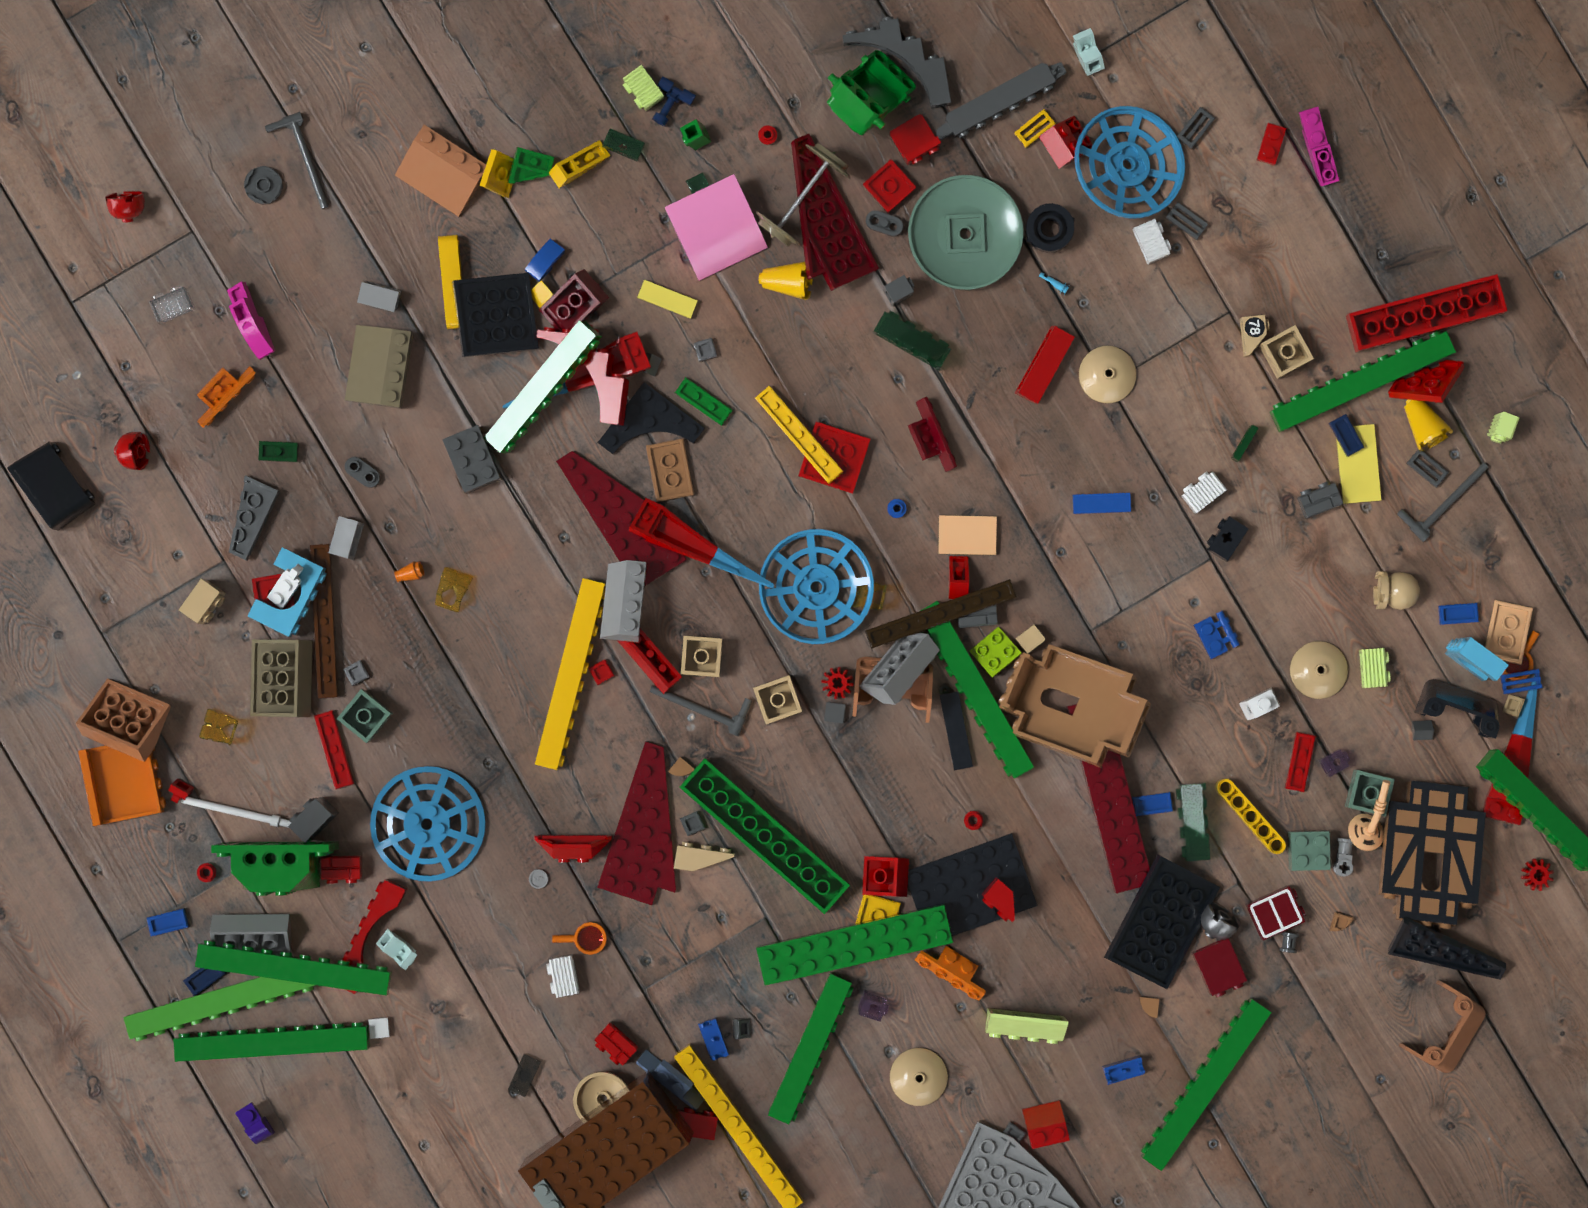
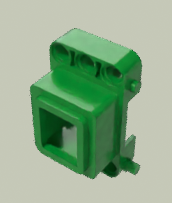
M875 50L868 56L865 54L861 58L862 63L853 71L849 69L840 78L832 73L827 78L833 85L830 89L832 96L827 100V104L843 122L859 135L866 134L875 126L882 129L886 125L882 120L903 102L908 103L911 99L909 95L916 88L913 80L887 55L879 50Z

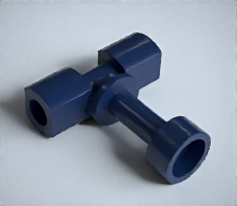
M662 76L657 87L666 92L665 96L668 99L661 112H656L652 120L665 127L669 121L666 116L674 102L678 104L681 101L691 106L696 95L686 89L681 90L674 86V82Z

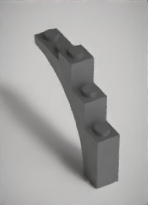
M882 18V21H879V29L877 30L876 27L866 28L865 32L857 33V30H852L843 35L844 46L860 45L874 47L901 59L914 71L922 82L928 94L931 109L951 105L944 57L939 58L938 55L927 57L928 60H924L921 38L909 36L902 41L898 18Z

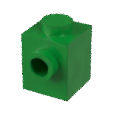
M697 119L680 128L683 142L687 147L690 146L695 151L712 142L705 125Z

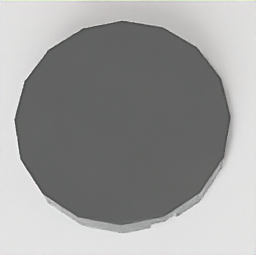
M260 166L250 170L246 175L244 188L247 196L252 201L265 205L278 199L281 195L283 184L280 175L274 169Z

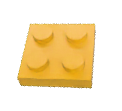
M491 149L480 186L508 198L513 185L508 183L513 158L498 150Z

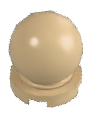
M1386 571L1376 572L1375 579H1378V584L1373 587L1374 604L1377 605L1376 609H1386L1388 604L1393 609L1402 610L1416 604L1420 595V587L1418 581L1411 574L1397 572L1388 577Z

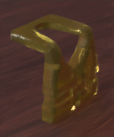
M444 567L436 593L435 605L459 612L461 601L469 588L468 585L473 580V576L463 572L458 573L457 570ZM449 589H453L456 594V600L453 605H447L443 602L442 593Z
M874 582V592L882 590V597L879 605L872 599L870 609L882 610L887 589L886 584L882 585ZM868 585L856 586V596L851 607L864 608L868 594Z
M207 709L204 718L205 724L202 725L199 737L231 745L239 720L223 713L219 714L215 710ZM234 724L233 731L229 739L223 732V728L225 726Z

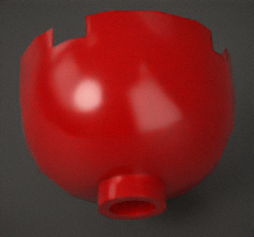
M124 191L123 194L117 195V193H112L105 196L109 213L116 219H122L123 223L133 222V218L138 217L143 212L145 201L144 193L141 191Z
M142 432L124 434L114 447V454L118 462L126 469L143 470L148 464L149 459H146V451L150 453V445L147 436L141 434Z

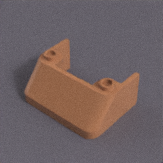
M861 657L857 660L852 714L854 717H856L857 704L867 705L873 700V696L862 690L859 685L881 658ZM930 663L914 681L913 686L902 696V698L911 699V705L917 710H926L925 723L930 721L932 704L933 666Z
M1438 980L1436 984L1457 996L1453 1003V1008L1456 1013L1461 1015L1458 1023L1442 1049L1437 1046H1430L1421 1055L1400 1043L1399 1047L1439 1071L1450 1073L1455 1069L1484 1020L1485 1010L1469 997Z

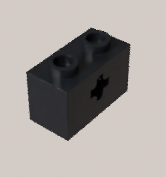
M1230 516L1226 519H1221L1217 526L1219 529L1217 534H1212L1206 543L1209 545L1207 550L1225 562L1230 559L1249 529ZM1228 533V538L1230 539V541H1226L1224 543V538L1222 537V535H1226Z

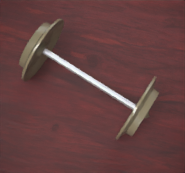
M819 143L814 147L808 144L805 146L825 162L780 223L776 225L756 211L760 218L758 224L771 233V238L776 237L788 247L792 243L801 244L781 228L826 167L830 165L848 179L851 178L846 172L849 166L839 159L835 152H830Z

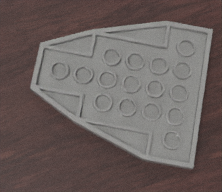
M978 1121L938 1208H1080L1058 1179L1013 1137Z

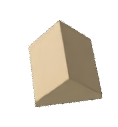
M1509 694L1502 712L1518 718L1525 699Z

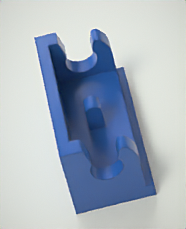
M717 1018L698 1023L710 1059L714 1061L717 1058L728 1056L729 1051Z
M1138 1055L1102 1066L1107 1084H1113L1145 1074L1141 1057Z

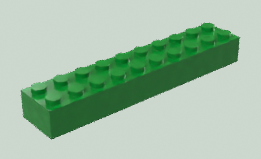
M706 758L702 760L680 786L687 795L823 914L832 907L850 886L847 881Z
M944 903L757 946L756 950L764 985L766 986L953 943V937Z

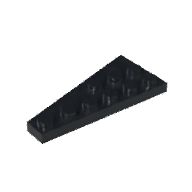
M1403 917L1388 948L1389 955L1501 980L1506 971L1505 962L1407 917Z

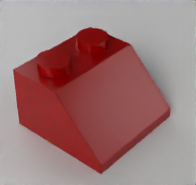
M864 856L862 895L907 897L909 859Z
M1059 1100L1022 1109L1032 1149L1070 1141Z

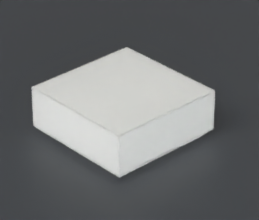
M388 1017L368 1020L370 1039L390 1037Z

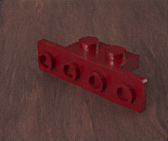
M928 397L918 400L916 405L922 420L908 425L922 461L938 455L945 472H948L957 467L955 457L949 449L948 441L940 428V422L934 414L932 403L928 400Z

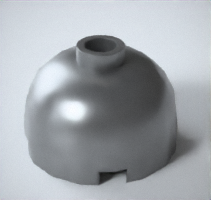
M1209 903L1201 915L1204 933L1211 939L1230 938L1240 927V922L1235 916L1231 918L1227 914L1229 910L1216 903L1211 905Z

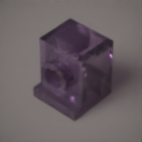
M1337 749L1318 761L1326 776L1331 777L1349 767L1348 762L1350 758L1346 751L1342 752L1341 749ZM1335 759L1340 761L1338 766H1335L1333 763Z
M864 990L858 1004V1013L861 1016L880 1022L882 1016H886L889 1005H887L886 998Z

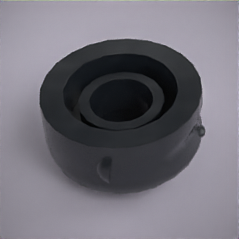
M1058 204L1040 205L1033 210L1027 220L1026 241L1041 252L1054 253L1060 251L1068 245L1073 236L1075 218L1071 216L1069 211ZM1053 220L1056 222L1059 228L1058 234L1054 237L1045 236L1041 232V224L1044 221Z

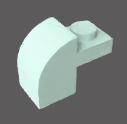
M1091 28L1073 35V46L1086 75L1089 76L1105 69L1102 55L1096 46Z
M389 929L385 931L376 943L384 953L392 957L405 970L414 962L417 956L416 950L409 943Z

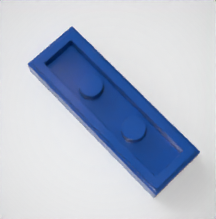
M1130 493L1072 495L1073 514L1131 512Z

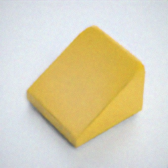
M542 280L531 290L532 300L539 308L554 295Z

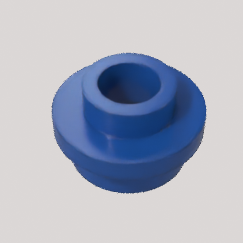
M894 499L889 502L887 511L891 517L900 518L906 513V504L900 499ZM895 505L900 506L901 510L899 512L893 510Z

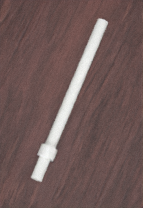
M192 797L181 800V803L270 823V826L274 827L283 826L289 828L288 826L291 824L289 820L282 819L281 816L274 814L272 816Z

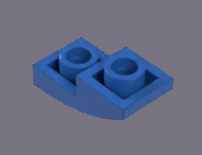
M549 239L536 253L525 268V271L540 282L552 270V265L565 253V249L552 239Z

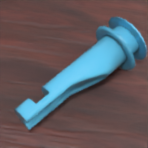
M1042 272L1039 277L1050 282L1056 289L1066 294L1068 286L1050 276L1045 277Z

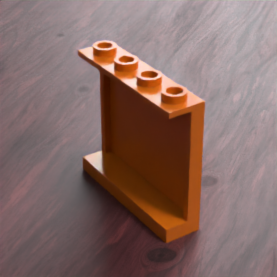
M106 745L78 751L93 826L164 812L166 801L164 796L161 797L162 781L161 778L157 777L156 770H159L157 759L153 757V752L143 762Z

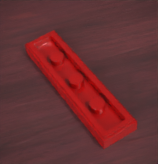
M333 710L314 715L335 789L354 784Z

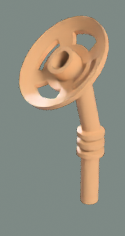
M1383 780L1379 798L1375 801L1373 809L1374 815L1359 814L1352 818L1349 823V837L1352 843L1363 851H1373L1383 842L1384 830L1379 820L1381 815L1385 813L1387 805L1386 798L1391 783L1388 780ZM1368 818L1371 819V822L1363 823L1360 819ZM1355 825H1357V834L1359 836L1358 838L1355 834ZM1364 840H1373L1375 844L1366 845L1363 844Z

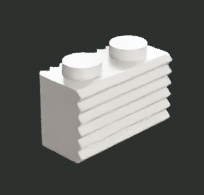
M1153 219L1133 228L1134 235L1147 264L1170 255L1171 245L1168 239L1164 240L1162 236L1164 230L1160 222H1156Z
M1206 471L1198 477L1199 482L1193 485L1191 483L1183 489L1184 494L1181 497L1195 514L1227 490L1214 472L1209 474Z
M573 954L549 959V963L546 966L548 975H552L553 982L550 983L552 994H556V998L580 993Z

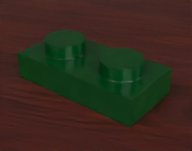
M259 441L258 460L298 462L299 443Z

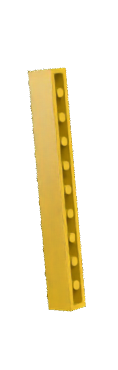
M582 578L535 765L554 770L563 767L565 756L562 755L563 749L568 748L570 737H567L568 730H572L575 721L572 718L573 711L578 709L580 700H577L578 692L582 693L584 681H581L583 673L587 674L589 663L586 662L587 656L592 655L594 644H591L593 636L596 637L599 627L596 625L597 618H601L603 612L601 602L605 598L606 584Z
M688 1044L674 1055L676 1061L694 1083L697 1090L783 1208H796L802 1204L803 1198L693 1046Z

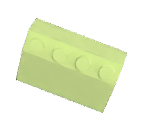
M987 1008L985 1032L989 1033V1037L1001 1038V1035H1009L1008 1038L1020 1040V1037H1028V1041L1039 1042V1039H1047V1043L1058 1044V1041H1063L1068 1027V1020L1064 1016Z

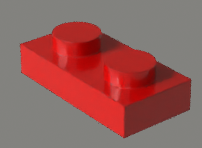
M1267 123L1257 155V161L1275 166L1286 128Z

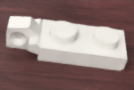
M299 564L291 570H285L267 596L281 610L287 605L302 582L298 576L304 568Z

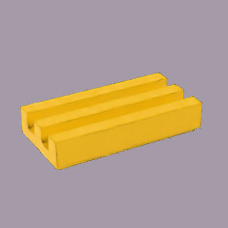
M1043 109L1015 131L1014 134L1023 143V146L1027 148L1056 123ZM1044 115L1046 117L1023 136L1020 134L1041 116ZM1047 121L1050 122L1049 125H1047L1029 141L1025 140L1028 136H1030L1033 132H1035Z

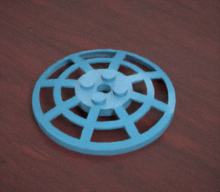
M1133 106L1110 108L1091 119L1078 138L1074 158L1079 182L1089 198L1108 213L1129 219L1149 217L1167 207L1181 189L1185 174V159L1182 146L1170 126L1152 112ZM1117 114L1134 115L1131 126H1116L1109 128L1105 118ZM1144 118L1156 125L1165 134L1166 138L1157 143L1149 134L1139 129L1141 119ZM1099 122L1103 133L1095 140L1091 149L1082 146L1087 132L1093 125ZM1128 132V140L1117 144L1113 134ZM1137 135L1145 139L1151 147L1144 150L1136 144ZM1105 138L1111 147L1106 155L1096 152L1098 146ZM1171 144L1176 157V174L1165 172V159L1161 149ZM1080 153L1089 157V169L1093 180L1088 183L1085 182L1080 169ZM1154 153L1158 159L1159 170L1150 169L1149 156ZM1095 160L1104 163L1106 173L1099 177L1095 170ZM1124 160L1130 162L1131 169H1126L1123 166ZM1147 176L1157 178L1156 183L1149 192L1142 184ZM1111 180L1114 184L1118 185L1117 195L1104 187L1103 183ZM1163 180L1174 181L1175 183L1169 196L1158 205L1151 196L1159 190ZM1098 186L1106 196L1115 200V210L1103 204L1094 196L1091 190ZM1135 187L1141 195L1135 198L1124 197L1125 189ZM1146 201L1151 207V210L1143 213H1123V203L1134 204Z
M809 529L786 537L771 550L763 564L760 576L766 578L767 570L773 558L782 567L777 576L776 588L765 589L764 585L759 584V595L766 616L781 633L802 643L825 644L847 636L862 623L872 603L874 579L867 558L851 540L833 531ZM814 535L832 537L843 542L845 545L838 553L828 548L815 547ZM806 536L808 548L797 551L788 559L779 553L791 541ZM851 549L861 560L867 577L855 578L852 567L844 558ZM816 553H824L834 557L828 567L817 564ZM808 554L810 565L800 570L792 563L800 556ZM840 563L847 570L850 579L838 580L833 571ZM788 569L796 576L793 586L782 587L783 577ZM815 581L820 582L822 585L821 591L817 593L811 590V584ZM868 585L866 603L861 614L858 615L850 609L856 596V586ZM851 587L850 596L845 605L837 599L839 588ZM795 594L799 603L793 611L787 606L783 595ZM766 597H778L782 609L788 615L782 625L771 613ZM832 604L840 610L834 617L824 620L823 609ZM805 607L815 610L816 621L800 618L799 615ZM844 615H847L854 621L850 627L841 633L826 637L825 626L837 622ZM794 621L805 626L817 627L819 638L802 637L790 632L788 629Z
M432 766L412 768L392 778L378 794L372 808L370 820L372 840L382 860L398 874L417 881L442 880L463 870L477 855L484 839L486 825L484 808L475 789L460 775L448 769ZM422 772L441 774L437 785L420 784L413 786L410 775ZM448 777L460 783L469 792L472 799L461 803L454 793L445 788ZM402 779L407 790L403 791L395 799L391 807L382 804L381 800L387 791ZM435 790L431 801L422 802L416 791ZM442 793L448 796L456 806L446 811L443 806L438 804ZM409 795L413 806L407 813L396 809L399 803ZM476 806L479 816V832L477 837L466 834L468 822L465 810ZM378 810L388 814L387 832L389 838L381 842L378 841L376 833V815ZM459 813L461 816V832L450 829V817ZM393 816L404 820V831L396 835L393 833ZM426 818L432 821V827L429 830L422 827V821ZM447 836L458 839L455 845L445 853L440 843ZM409 838L415 844L412 855L403 850L398 842ZM463 841L473 844L474 847L468 857L453 869L448 858L458 851ZM393 845L400 855L410 860L407 870L405 871L395 865L382 849ZM423 847H433L438 856L430 859L419 858ZM441 862L445 873L432 876L414 874L417 863L436 864Z

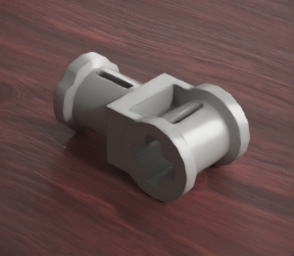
M1338 838L1339 848L1333 870L1338 876H1348L1353 871V855H1351L1353 843L1351 839ZM1344 862V866H1347V870H1344L1342 873V870L1339 869V865H1343Z

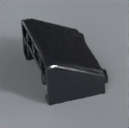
M49 441L15 461L7 468L46 524L51 529L59 531L94 506L95 502L93 499L95 497L89 489L81 488L61 460L59 454L61 449L55 442L52 444Z
M1436 679L1428 680L1424 684L1414 713L1422 716L1427 714L1436 717L1441 715L1445 706L1448 705L1474 714L1472 723L1478 727V735L1484 738L1496 739L1500 724L1498 705L1493 699Z

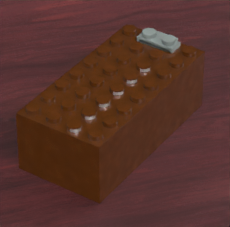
M648 1070L527 1156L518 1172L543 1208H601L687 1147L694 1132Z

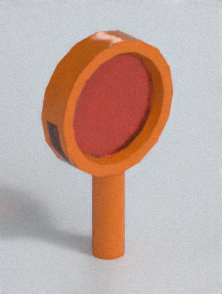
M1532 631L1526 641L1522 664L1506 662L1508 667L1502 674L1533 670L1534 663L1529 651L1540 635L1539 633ZM1530 674L1507 679L1512 681L1526 679Z
M595 922L582 924L576 930L575 935H552V943L575 942L578 950L588 955L600 952L607 941L606 931Z

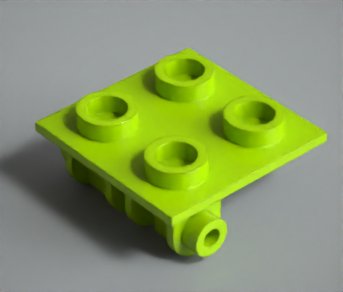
M999 627L969 651L992 678L1022 654Z

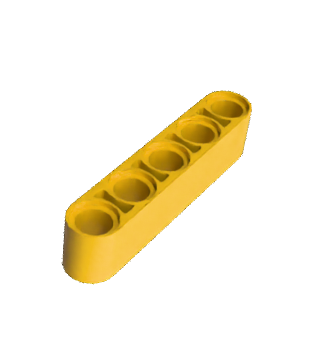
M458 235L438 236L447 329H457L458 321L452 281L462 280Z
M1218 780L1215 785L1216 792L1268 851L1274 854L1282 853L1285 850L1286 843L1231 780ZM1223 782H1227L1230 786L1226 793L1220 790ZM1237 796L1242 799V805L1239 807H1235L1233 804V799ZM1249 811H1253L1255 814V819L1251 822L1246 819V814ZM1262 825L1268 828L1265 836H1261L1258 831ZM1274 840H1278L1280 848L1274 851L1271 844Z

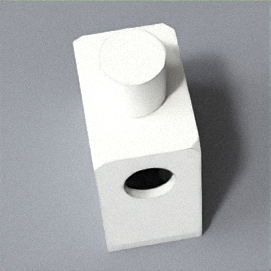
M1272 687L1239 703L1247 720L1255 719L1280 707Z

